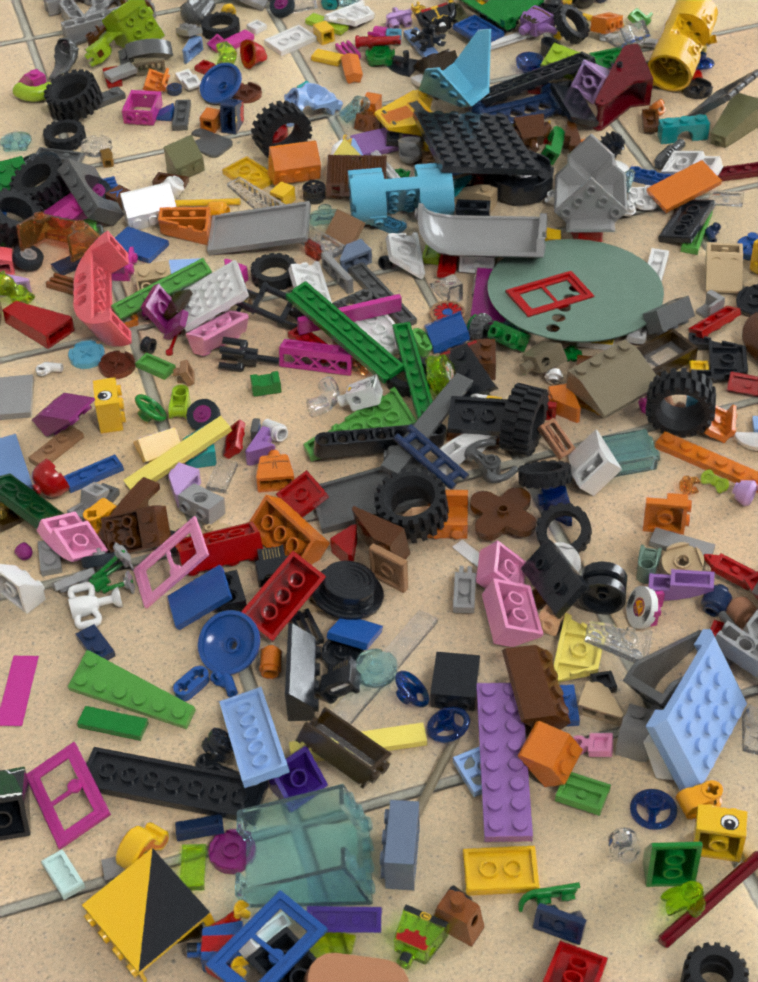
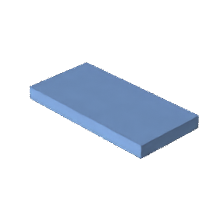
M16 434L0 438V476L11 473L29 488L33 489Z

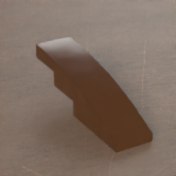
M568 120L564 149H569L570 153L581 143V139L575 123Z
M143 477L120 501L111 515L148 507V500L160 490V483ZM102 527L98 533V536L101 539V541L105 544Z

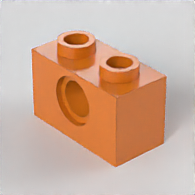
M610 12L594 15L591 19L590 31L602 34L620 31L623 26V15Z

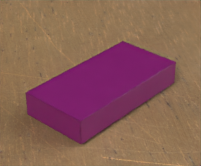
M181 310L167 322L164 334L165 339L171 340L186 327L188 311Z

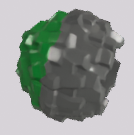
M486 313L474 314L470 317L466 326L469 336L473 340L489 339L487 337L491 325L488 323L494 322L492 317Z

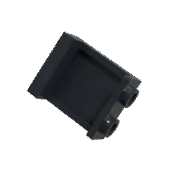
M436 651L430 692L431 707L475 711L477 683L480 674V655Z

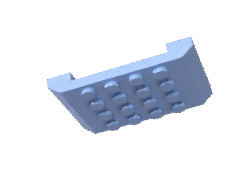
M711 629L702 630L694 644L697 654L664 710H655L646 725L652 740L680 791L705 782L747 705L744 695Z

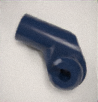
M714 222L713 225H710L705 230L708 242H717L716 235L721 229L719 223Z

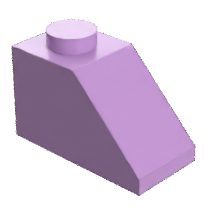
M179 462L174 469H171L168 475L177 508H179L178 495L194 483L197 485L201 484L200 472L197 468Z

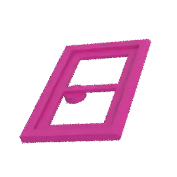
M75 742L27 773L30 788L58 849L64 848L111 815ZM69 759L78 779H72L68 783V791L51 802L40 778ZM83 788L94 811L64 830L53 806L72 793H78Z

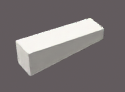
M282 911L269 920L256 935L266 943L283 928L289 927L292 923ZM251 938L239 952L247 960L261 946Z

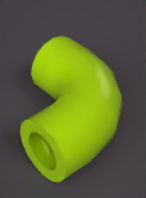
M19 82L13 87V95L27 102L45 100L44 90L51 83L46 82L32 87Z

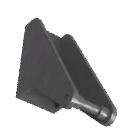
M698 630L637 660L631 666L623 681L643 700L664 709L683 676L671 682L663 694L655 690V688L671 669L695 649L694 644L702 631ZM725 657L730 667L734 662Z

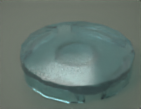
M369 649L362 652L356 660V669L361 673V684L366 687H384L390 684L397 676V660L388 651L386 653L382 649Z

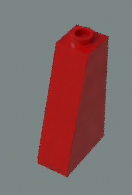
M19 301L13 302L2 310L6 324L47 349H50L75 331L73 319L69 315Z

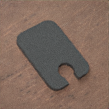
M198 128L191 132L192 136L200 137L195 142L201 154L208 157L217 158L233 146L232 140L208 130Z

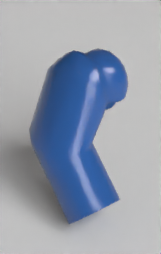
M219 671L211 673L210 680L215 685L225 688L228 697L238 694L234 679L230 674Z

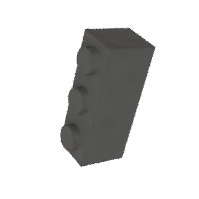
M689 295L673 299L643 313L649 335L656 333L657 336L672 328H678V325L689 323L688 319L695 316Z

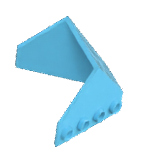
M491 29L478 30L455 62L442 71L439 67L427 68L424 71L419 91L461 108L472 107L489 93Z

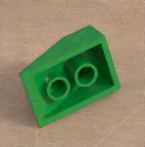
M702 842L649 844L644 849L643 855L646 887L695 886L703 847Z

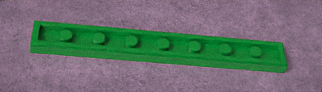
M410 322L392 324L394 338L401 363L404 364V374L418 420L433 400Z

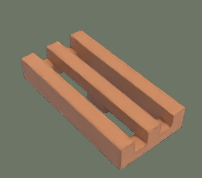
M555 418L537 428L559 460L576 449Z

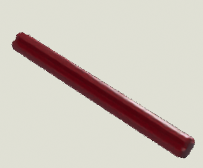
M754 851L659 935V943L663 947L669 948L757 870L758 851Z

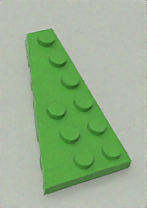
M393 387L390 389V393L385 396L382 395L380 404L353 412L345 418L344 422L331 426V430L328 432L415 424L417 420L397 389ZM315 437L303 444L304 451L311 462L321 459L313 453Z

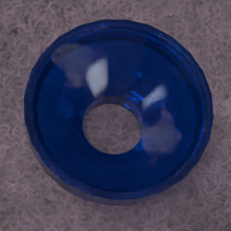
M523 52L516 57V66L523 73L540 68L543 62L542 55L536 52Z

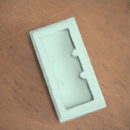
M63 849L41 861L42 866L63 900L85 889L84 882Z

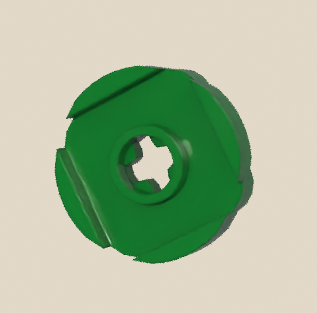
M387 45L373 46L372 50L369 51L367 49L365 52L366 61H368L369 66H390L395 55V49L391 50Z

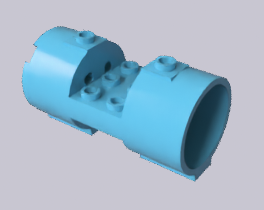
M437 163L417 164L414 171L415 177L384 179L382 168L348 170L351 216L365 222V225L370 224V226L380 227L387 224V212L390 214L397 213L398 211L413 212L415 208H418L419 203L424 204L425 208L429 211L454 215L455 200L452 173L441 172Z

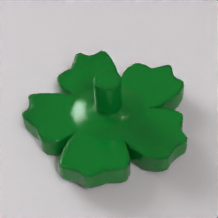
M570 345L566 349L563 348L568 362L570 359L572 362L577 361V355H582V350L575 349V346Z

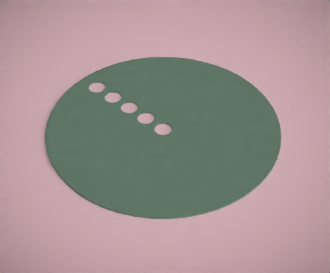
M582 239L545 241L544 258L504 257L493 268L488 280V295L491 303L507 321L529 333L568 342L604 341L630 334L647 324L644 321L643 313L662 305L664 298L662 281L647 262L622 248ZM572 271L592 292L594 297L570 304L571 310L567 312L560 311L557 308L527 317L506 294L505 290ZM568 281L546 287L558 301L563 300V297L566 295L576 296L580 294L579 292L569 290L571 284ZM542 288L520 294L532 309L554 302ZM554 315H562L565 317V320L557 322L552 317ZM556 325L560 329L557 332H550L546 327Z

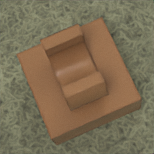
M187 359L180 361V368L173 370V376H178V383L185 381L187 386L193 385L195 383V371Z

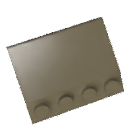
M623 340L569 369L566 387L605 419L647 395L649 384L651 381L653 382L656 374L640 351L627 340Z

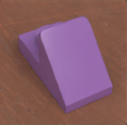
M262 426L246 449L247 465L259 464L261 456H268L269 451L275 450V445L272 444V437L270 436V428Z

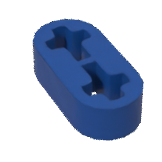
M195 666L183 675L173 686L175 697L188 701L201 691L210 680L207 668Z

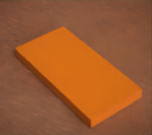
M700 160L648 187L647 193L665 213H668L722 184V180L703 160Z

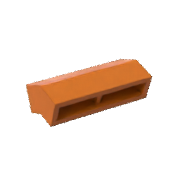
M347 53L340 56L348 84L352 82L360 83L363 73L358 54Z

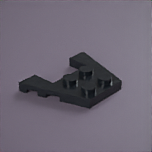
M689 333L688 340L694 343L698 349L708 350L710 370H697V375L703 373L706 375V380L710 379L715 383L729 380L730 372L748 374L746 346L723 340L720 343L712 341L711 337L705 336L703 339L696 337L695 333Z

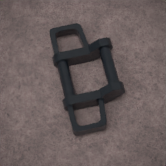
M265 281L259 293L247 289L249 298L254 299L252 305L244 301L235 304L253 315L256 313L276 322L278 326L290 330L297 327V324L286 321L288 315L294 318L300 316V314L294 315L293 305L286 299V293L269 286V283ZM266 292L288 301L281 316L259 307Z

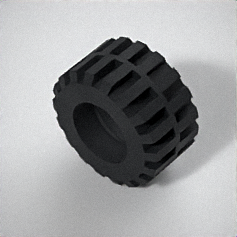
M707 942L703 943V948L698 945L694 947L693 952L690 951L687 954L681 982H707L701 975L709 972L723 976L727 982H748L749 969L745 968L746 961L744 958L739 959L740 953L738 951L732 952L730 946L725 945V947H722L718 942H714V945H710Z

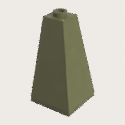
M738 93L730 99L711 131V144L727 148L758 128V98Z

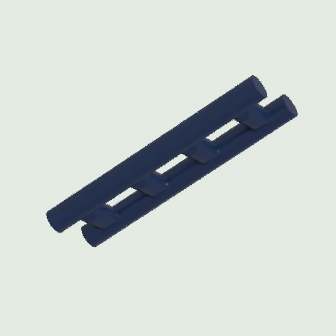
M412 424L406 429L409 432L407 436L403 438L397 434L393 438L395 442L427 470L436 474V477L440 478L442 483L450 490L456 487L457 484L453 482L456 478L460 476L463 480H466L469 477V474ZM417 439L424 446L417 450L410 442ZM430 451L438 457L433 463L424 456ZM443 464H446L453 470L447 476L438 469Z

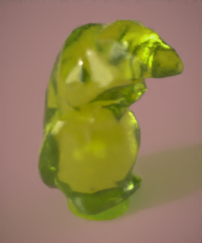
M228 41L218 43L216 47L220 58L217 64H234L237 57L236 49Z
M5 271L0 272V295L9 297L12 303L19 301L29 304L35 299L33 293L29 292L22 285H17L11 276L5 274Z

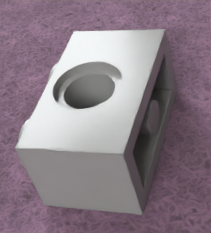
M195 483L178 495L179 511L191 517L195 516L197 520L205 524H212L225 514L224 497Z

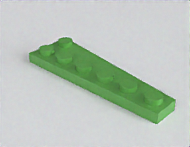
M89 650L84 654L68 685V689L72 692L186 730L196 711L195 707Z

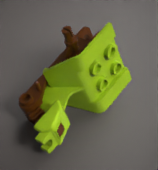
M119 0L120 7L111 11L102 19L103 25L100 27L95 25L96 30L85 35V40L89 47L85 49L87 53L84 56L87 60L92 57V60L89 62L92 67L101 64L111 54L112 49L109 44L113 40L116 45L126 48L125 44L143 39H162L165 36L153 17L154 9L148 1Z

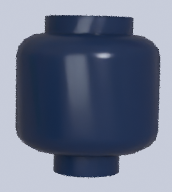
M717 584L714 585V591L703 595L700 603L706 614L718 617L719 612H726L727 606L733 598L726 586Z

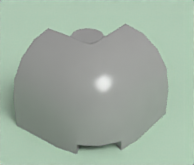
M629 704L620 727L615 755L635 761L647 762L649 757L643 743L649 735L646 725L655 710L664 709L654 704L651 709Z

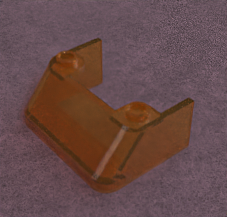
M36 212L30 218L16 225L21 251L45 238L68 243L71 262L82 258L88 248L101 236L83 220L67 219L48 215L44 212Z

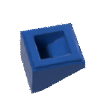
M174 103L161 108L156 120L172 121Z

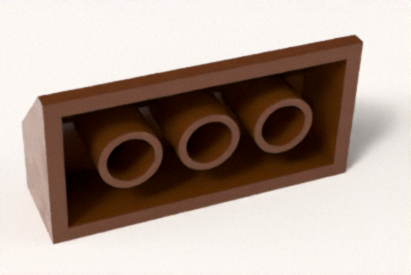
M537 645L503 649L502 653L521 722L533 728L537 721H541L560 730L571 723L568 716L569 710L563 699V690L559 686L558 673L553 666L552 654L547 649Z

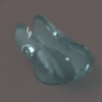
M329 204L320 205L318 210L310 213V224L312 226L330 224L337 209H332Z

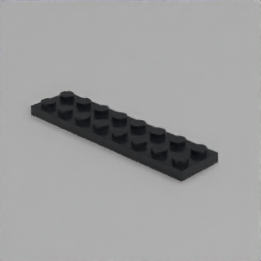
M584 52L571 55L490 86L489 93L479 101L485 107H489L497 101H505L507 97L518 96L525 90L530 91L538 85L548 84L551 80L562 79L564 75L577 73L583 60L596 64L595 57Z
M99 747L93 748L87 761V766L101 794L211 816L221 815L222 818L256 824L269 787V782L266 780L257 785L244 788L241 776L238 774Z

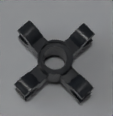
M430 24L429 28H424L421 32L417 29H412L410 34L415 36H412L410 41H420L421 48L419 51L426 52L427 48L434 47L435 43L440 47H444L446 42L441 39H445L446 35H436L435 29L437 25Z

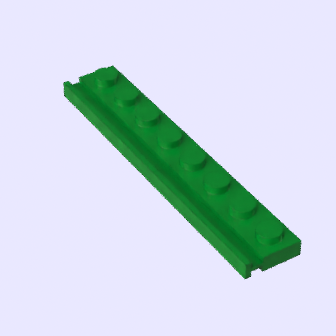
M307 281L292 289L291 293H286V299L369 372L373 375L377 374L378 379L383 384L386 383V380L392 379L404 370V364Z

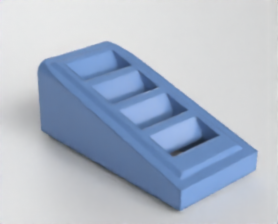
M191 36L183 48L185 64L203 50L201 36Z

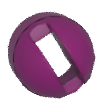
M22 542L15 548L14 554L21 560H28L32 557L33 551L30 545Z

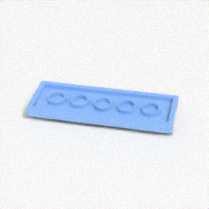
M262 687L219 701L244 788L289 773L290 771Z

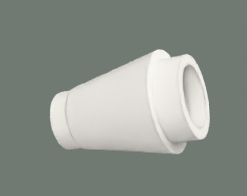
M270 419L263 421L262 426L270 428V436L273 441L282 442L287 438L288 430L284 424Z

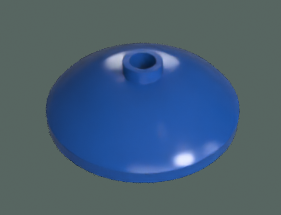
M220 63L209 69L200 83V94L203 99L211 104H220L227 99H231L241 85L242 75L240 70L232 63Z
M235 610L223 611L211 617L203 626L198 639V652L204 665L211 671L224 672L230 675L240 673L249 667L256 658L260 647V633L255 622L246 614ZM237 642V647L233 649L232 645Z

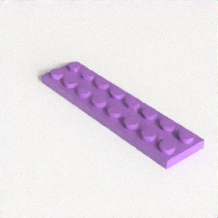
M477 683L484 842L533 841L528 767L518 757L526 741L525 724L521 722L511 683Z

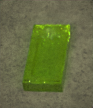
M206 844L182 845L180 879L191 891L205 890Z

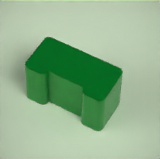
M278 371L265 375H250L254 397L282 392Z

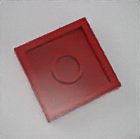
M308 470L276 493L278 498L286 502L302 518L329 498L328 494Z

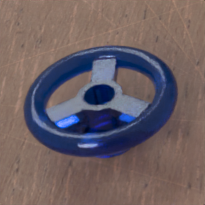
M701 51V58L696 70L711 69L714 67L715 62L711 58L706 57V52Z
M405 670L398 671L395 676V682L398 687L396 691L398 699L406 705L411 703L416 707H426L429 704L430 698L424 684L414 674ZM417 693L422 694L423 701L417 699Z
M443 708L429 719L427 734L432 740L439 743L455 741L467 732L470 726V717L461 708ZM455 714L462 716V727L455 723ZM451 730L455 732L454 734L448 736L437 735L442 731Z
M645 789L638 792L632 798L630 812L633 819L640 826L651 830H660L670 826L675 821L677 805L674 799L666 792L658 789ZM638 803L646 808L649 814L648 821L638 814ZM670 809V815L666 820L655 823L656 816L660 814V811Z

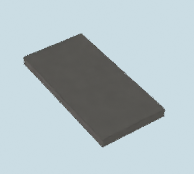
M415 458L406 467L407 472H411V468H417L418 472H421L422 469L427 470ZM377 467L319 484L329 496L328 499L316 507L322 533H329L356 524L352 512L353 506L377 516L374 493H377L376 488L379 484L383 486L382 480L385 477L391 479V475ZM409 499L400 503L394 513L407 511L412 507H421L429 503L423 499Z

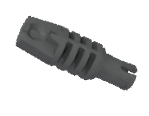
M679 138L674 144L664 148L655 159V168L662 169L673 151H680L686 146L684 145L686 144L685 141Z

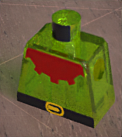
M405 904L394 936V950L400 954L396 963L404 969H410L414 960L427 964L449 936V922Z

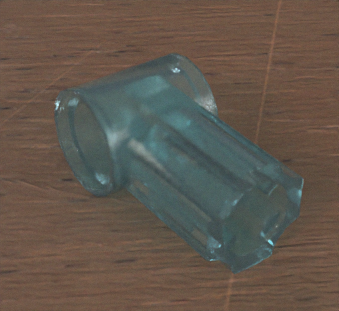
M355 96L347 106L339 111L340 117L346 123H349L356 117L357 113H361L370 107V100L366 96ZM361 99L363 100L362 107L359 106V101Z

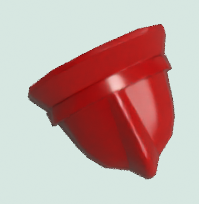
M245 39L240 43V57L245 68L251 69L257 63L267 60L268 55L262 45L250 39Z

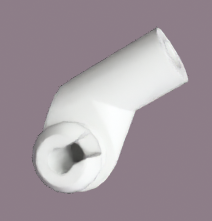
M44 362L36 367V373L39 376H46L51 372H63V363Z

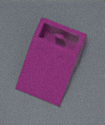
M64 392L39 412L32 421L46 437L52 433L55 436L60 431L76 423L80 419L79 416L88 412L92 408L90 404L95 401V398Z

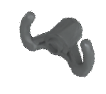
M495 439L479 440L468 446L466 453L479 465L481 476H483L486 482L500 483L512 478L518 472V467L513 466L509 471L501 474L500 458L493 454L485 455L477 450L481 447L496 445Z

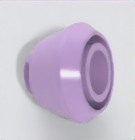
M754 480L736 482L732 491L735 494L734 498L742 506H749L754 499L758 485Z

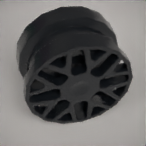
M319 180L306 182L303 185L304 201H310V204L322 203L326 199L325 184Z
M212 728L209 732V737L202 741V749L205 753L209 751L212 754L211 758L215 761L226 763L230 759L231 752H234L229 734L220 728Z

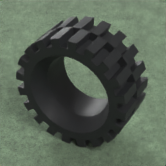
M74 69L71 73L66 71L64 72L65 75H58L56 80L52 79L50 81L51 84L46 86L44 98L56 120L74 119L79 121V118L83 117L85 119L87 118L86 115L94 114L93 110H98V105H102L103 94L95 76L88 70L84 72L83 69H79L77 72Z
M281 100L276 101V105L272 102L269 104L268 109L266 107L261 109L263 113L256 115L258 120L253 121L255 128H251L254 143L268 159L270 146L307 142V139L312 138L310 120L294 103L291 102L290 104L286 100H284V103ZM294 123L290 135L283 141L273 144V136L277 129L284 124Z
M43 155L42 158L36 156L33 161L29 159L26 165L22 164L20 166L21 169H17L14 172L16 176L11 177L10 187L18 193L21 190L24 192V195L27 196L29 194L33 196L32 200H37L39 202L38 206L43 207L42 212L71 193L57 170L62 165V162L58 157L55 158L54 155L49 157L48 155Z
M2 188L0 191V244L3 242L6 243V247L14 245L15 248L21 244L32 245L34 241L36 242L45 220V212H42L43 207L38 206L39 202L37 200H32L33 196L29 194L26 196L21 190L18 193L13 188L10 191L7 188ZM2 212L15 214L24 221L10 219Z
M672 368L670 373H667L665 370L661 372V377L656 375L653 378V382H650L647 392L646 416H648V422L653 423L654 429L661 428L660 433L662 434L666 431L675 436L676 434H681V438H686V434L690 433L691 437L696 436L697 431L703 433L705 427L709 428L711 426V422L715 418L716 388L712 386L713 382L710 379L706 380L705 374L697 375V370L694 369L691 372H686L687 368H681V371ZM672 395H686L695 398L698 402L689 407H676L666 402L664 398Z
M522 383L514 385L511 395L509 394L508 402L505 404V412L502 415V424H500L499 445L501 449L531 456L535 452L539 439L542 436L537 428L544 424L547 418L546 412L549 406L547 405L549 402V392H547V389Z
M406 468L400 469L401 474L391 473V479L385 477L382 480L383 486L379 484L376 488L377 493H374V504L377 516L404 528L406 538L411 539V543H417L418 538L426 541L428 540L427 535L431 534L432 537L437 535V528L442 530L444 522L448 520L447 513H449L445 487L441 479H437L436 474L433 472L428 475V471L422 469L421 472H418L417 468H411V472H407ZM409 499H423L430 504L426 511L418 515L400 516L394 513L400 503Z

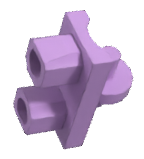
M393 7L392 12L386 15L385 26L391 29H399L400 24H403L406 28L411 27V9L398 10L397 7Z

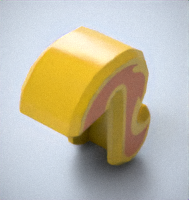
M152 822L146 823L145 828L142 826L131 828L124 835L118 846L115 856L116 864L127 869L151 848L155 851L163 850L169 840L168 831Z

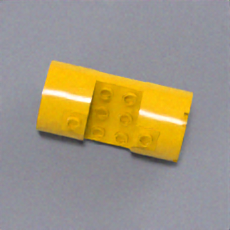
M676 0L665 24V29L647 64L654 79L653 86L656 85L667 91H680L690 84L699 64L702 48L709 41L717 22L718 9L711 0Z

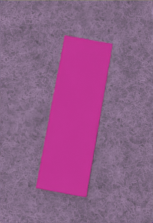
M13 655L0 707V726L23 725L39 656Z

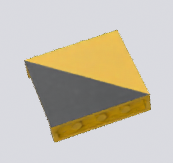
M153 848L82 904L87 913L84 915V918L91 927L96 925L100 929L97 933L104 943L111 942L114 946L111 950L120 961L125 959L128 963L125 967L134 978L139 976L143 982L147 981L143 971L202 923L205 927H209L215 923L210 911Z

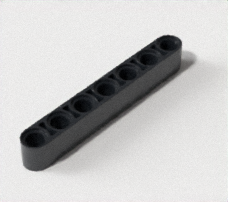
M441 423L429 438L438 448L444 445L446 436L445 425ZM409 425L321 432L315 436L313 453L316 457L322 459L384 453V450H387L390 445L398 444L393 440L397 434L402 437L407 434L408 431L406 429Z

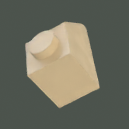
M586 681L578 704L579 714L621 727L623 712L609 688L599 682L591 683Z

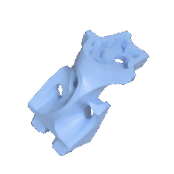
M305 83L301 88L294 87L284 95V100L289 101L290 104L291 102L294 103L301 111L306 106H310L313 111L325 108L327 113L334 115L335 111H340L343 102L338 100L334 93L315 83ZM287 123V126L292 127L294 123Z

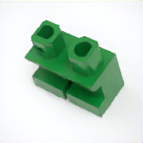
M494 321L489 328L487 338L495 339L496 342L514 350L517 349L525 352L531 335L503 322Z

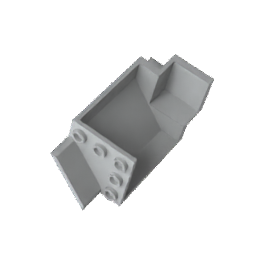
M592 133L567 155V165L555 175L554 212L566 222V232H615V222L628 211L626 173L615 164L614 154Z

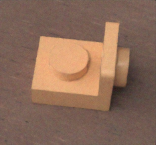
M547 604L539 614L543 633L557 636L560 623L564 620L565 614L561 619L557 618Z

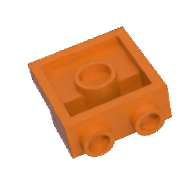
M667 493V499L646 497L643 531L654 532L657 527L684 535L685 526L689 527L690 514H687V512L691 513L692 500H688V494Z

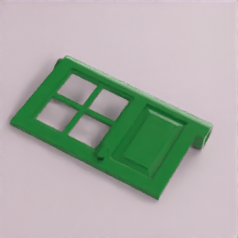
M460 0L505 30H510L516 26V21L521 18L524 11H528L534 5L538 6L544 2V0H490L481 5L475 0Z

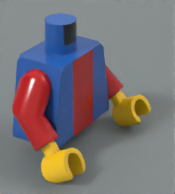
M244 900L237 901L233 911L209 927L203 928L202 942L187 943V958H201L203 971L219 981L222 980L208 969L205 964L243 927V921H240L241 917L243 919L250 918L251 912L246 909L249 907V904ZM238 951L226 964L239 976L244 977L247 971L243 967L248 965L249 962Z

